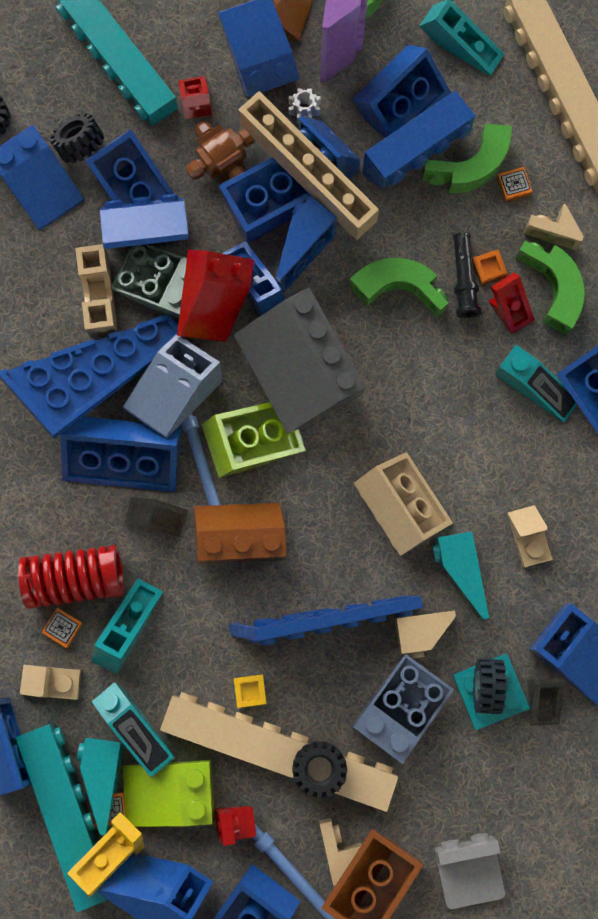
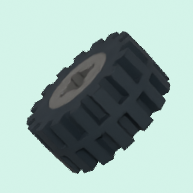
M477 659L473 677L475 712L501 714L505 706V691L507 689L504 661Z

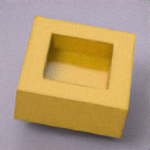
M263 674L234 678L237 708L267 704Z

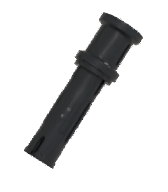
M464 232V238H462V233L453 235L458 279L454 293L458 295L459 309L456 311V315L459 318H473L482 314L477 300L479 285L474 282L471 235L467 232Z

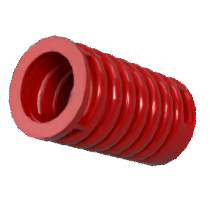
M117 544L108 546V549L105 546H101L98 548V551L92 547L87 550V554L84 549H79L76 552V556L70 550L65 553V557L62 552H56L54 558L48 553L43 555V558L39 555H34L31 557H21L19 560V588L26 609L42 607V605L48 607L53 603L55 605H61L64 602L70 604L75 600L83 602L86 599L90 601L95 600L97 597L105 599L122 597L124 595L123 566Z

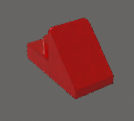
M205 76L178 81L185 119L212 115Z
M514 272L491 286L494 297L489 300V303L511 334H514L535 320L521 277Z
M251 806L214 808L217 839L223 846L236 844L235 840L255 837L254 813Z

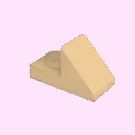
M566 204L562 206L556 222H553L551 218L544 215H531L524 231L525 235L573 250L578 249L584 237Z
M535 505L508 512L507 516L523 568L551 561L552 556L544 533L548 528Z
M23 665L20 694L43 698L53 697L78 700L82 670Z
M331 818L320 820L319 823L333 886H335L357 853L361 843L337 848V844L342 843L339 825L332 826Z

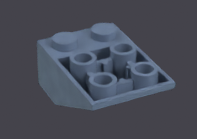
M176 334L157 352L124 404L123 409L167 439L222 383L220 362Z
M405 654L371 698L352 727L403 764L454 689Z

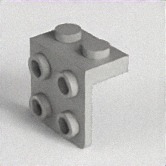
M488 833L471 836V840L460 843L458 839L444 841L440 847L434 848L445 904L449 909L504 898L505 890L497 854H500L498 840L493 836H489Z

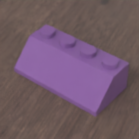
M326 0L322 25L320 82L328 81L355 61L357 51L362 52L367 0Z

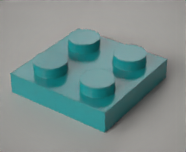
M507 653L492 658L503 660L506 667V700L504 701L505 706L501 714L475 712L473 702L475 666L452 674L475 731L530 709Z

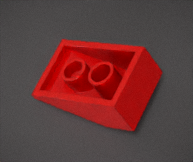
M188 250L177 336L226 342L250 290L254 259L211 251Z

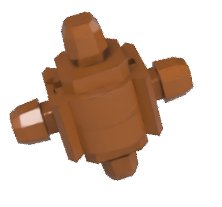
M206 121L196 124L195 130L199 137L197 142L200 145L195 150L198 160H193L186 167V172L192 180L205 176L204 173L207 172L211 179L218 176L223 183L227 179L230 180L245 172V165L242 162L246 158L245 147L248 148L255 142V139L245 129L238 131V135H236L231 128L225 131L221 124L215 128Z

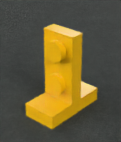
M121 812L111 821L113 827L67 873L89 898L132 853L137 856L145 847L142 833Z

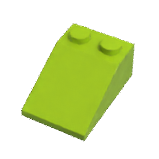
M270 402L217 414L201 424L219 478L244 472L306 451L299 429L287 434Z
M212 759L170 762L154 777H150L140 764L123 765L125 816L135 827L213 824L215 816Z

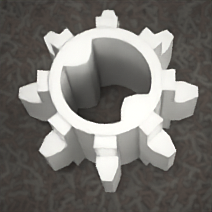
M298 88L297 94L289 96V104L291 105L288 108L289 115L297 117L298 124L301 116L309 118L320 116L321 108L318 107L321 102L320 96L313 95L311 88L307 90ZM308 104L309 107H301L300 105Z

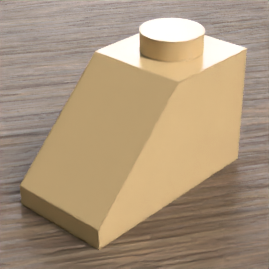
M455 610L395 619L399 653H407L412 659L425 657L424 651L432 650L456 617Z

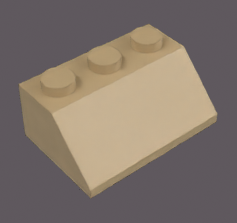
M407 452L375 466L354 482L360 496L365 500L376 521L381 525L392 546L400 556L453 524Z

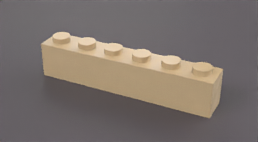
M260 91L238 109L240 125L314 199L337 217V222L354 239L358 240L377 222L379 209Z

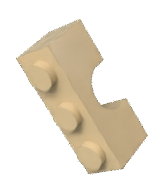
M103 244L75 248L78 274L82 281L85 302H82L85 330L90 338L108 336V334L118 331L114 293L111 289L112 277L108 252L103 248Z

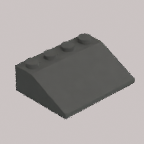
M310 287L282 301L234 334L238 345L287 434L362 396L365 386Z

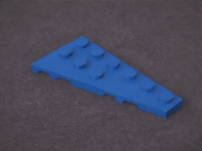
M169 314L136 324V327L120 333L116 331L108 334V337L96 341L92 339L51 353L49 357L34 362L30 360L22 363V366L10 370H1L0 380L47 433L55 439L148 368L157 352L177 334L178 324Z
M406 595L375 600L371 602L372 605L370 606L367 603L345 605V611L324 608L283 615L281 620L276 618L255 619L253 622L254 626L239 624V622L230 623L229 628L232 636L249 639V643L258 642V645H268L276 643V637L297 639L305 637L304 632L314 631L315 634L333 631L332 626L342 624V628L359 626L360 620L369 619L370 623L387 620L386 615L394 613L396 617L413 615L414 609L423 608L421 596Z

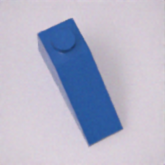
M246 241L222 253L254 259L251 287L246 298L259 317L286 300L283 289Z

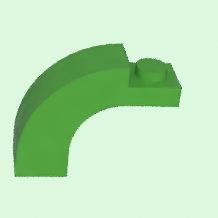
M484 123L480 137V149L474 157L463 162L428 160L424 165L422 180L429 181L433 185L449 183V193H464L483 186L495 176L502 166L509 149L512 126Z
M524 241L515 259L542 273L549 280L553 289V302L542 322L567 335L579 318L584 303V283L581 273L572 258L555 245L549 254L539 244Z
M405 258L378 260L363 267L349 281V288L367 307L381 294L394 289L406 290L416 295L437 318L446 311L448 306L445 293L440 288L433 287L438 275L425 265Z

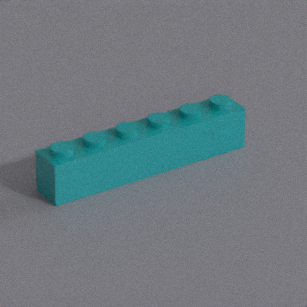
M56 0L58 5L55 6V9L63 21L68 19L71 22V30L79 41L85 40L88 44L86 48L95 61L99 59L103 63L102 69L110 81L114 79L120 85L118 90L126 101L131 99L135 104V107H133L134 111L141 121L147 120L153 127L178 109L175 95L100 0Z
M51 723L15 737L76 912L108 900L98 893L99 889L89 898L67 874L96 845L97 840L93 830H96L97 827L93 814L86 812L83 803L86 801L84 788L81 783L76 784L73 775L76 772L74 760L71 755L66 756L63 744H66V738L62 728H56L55 723Z

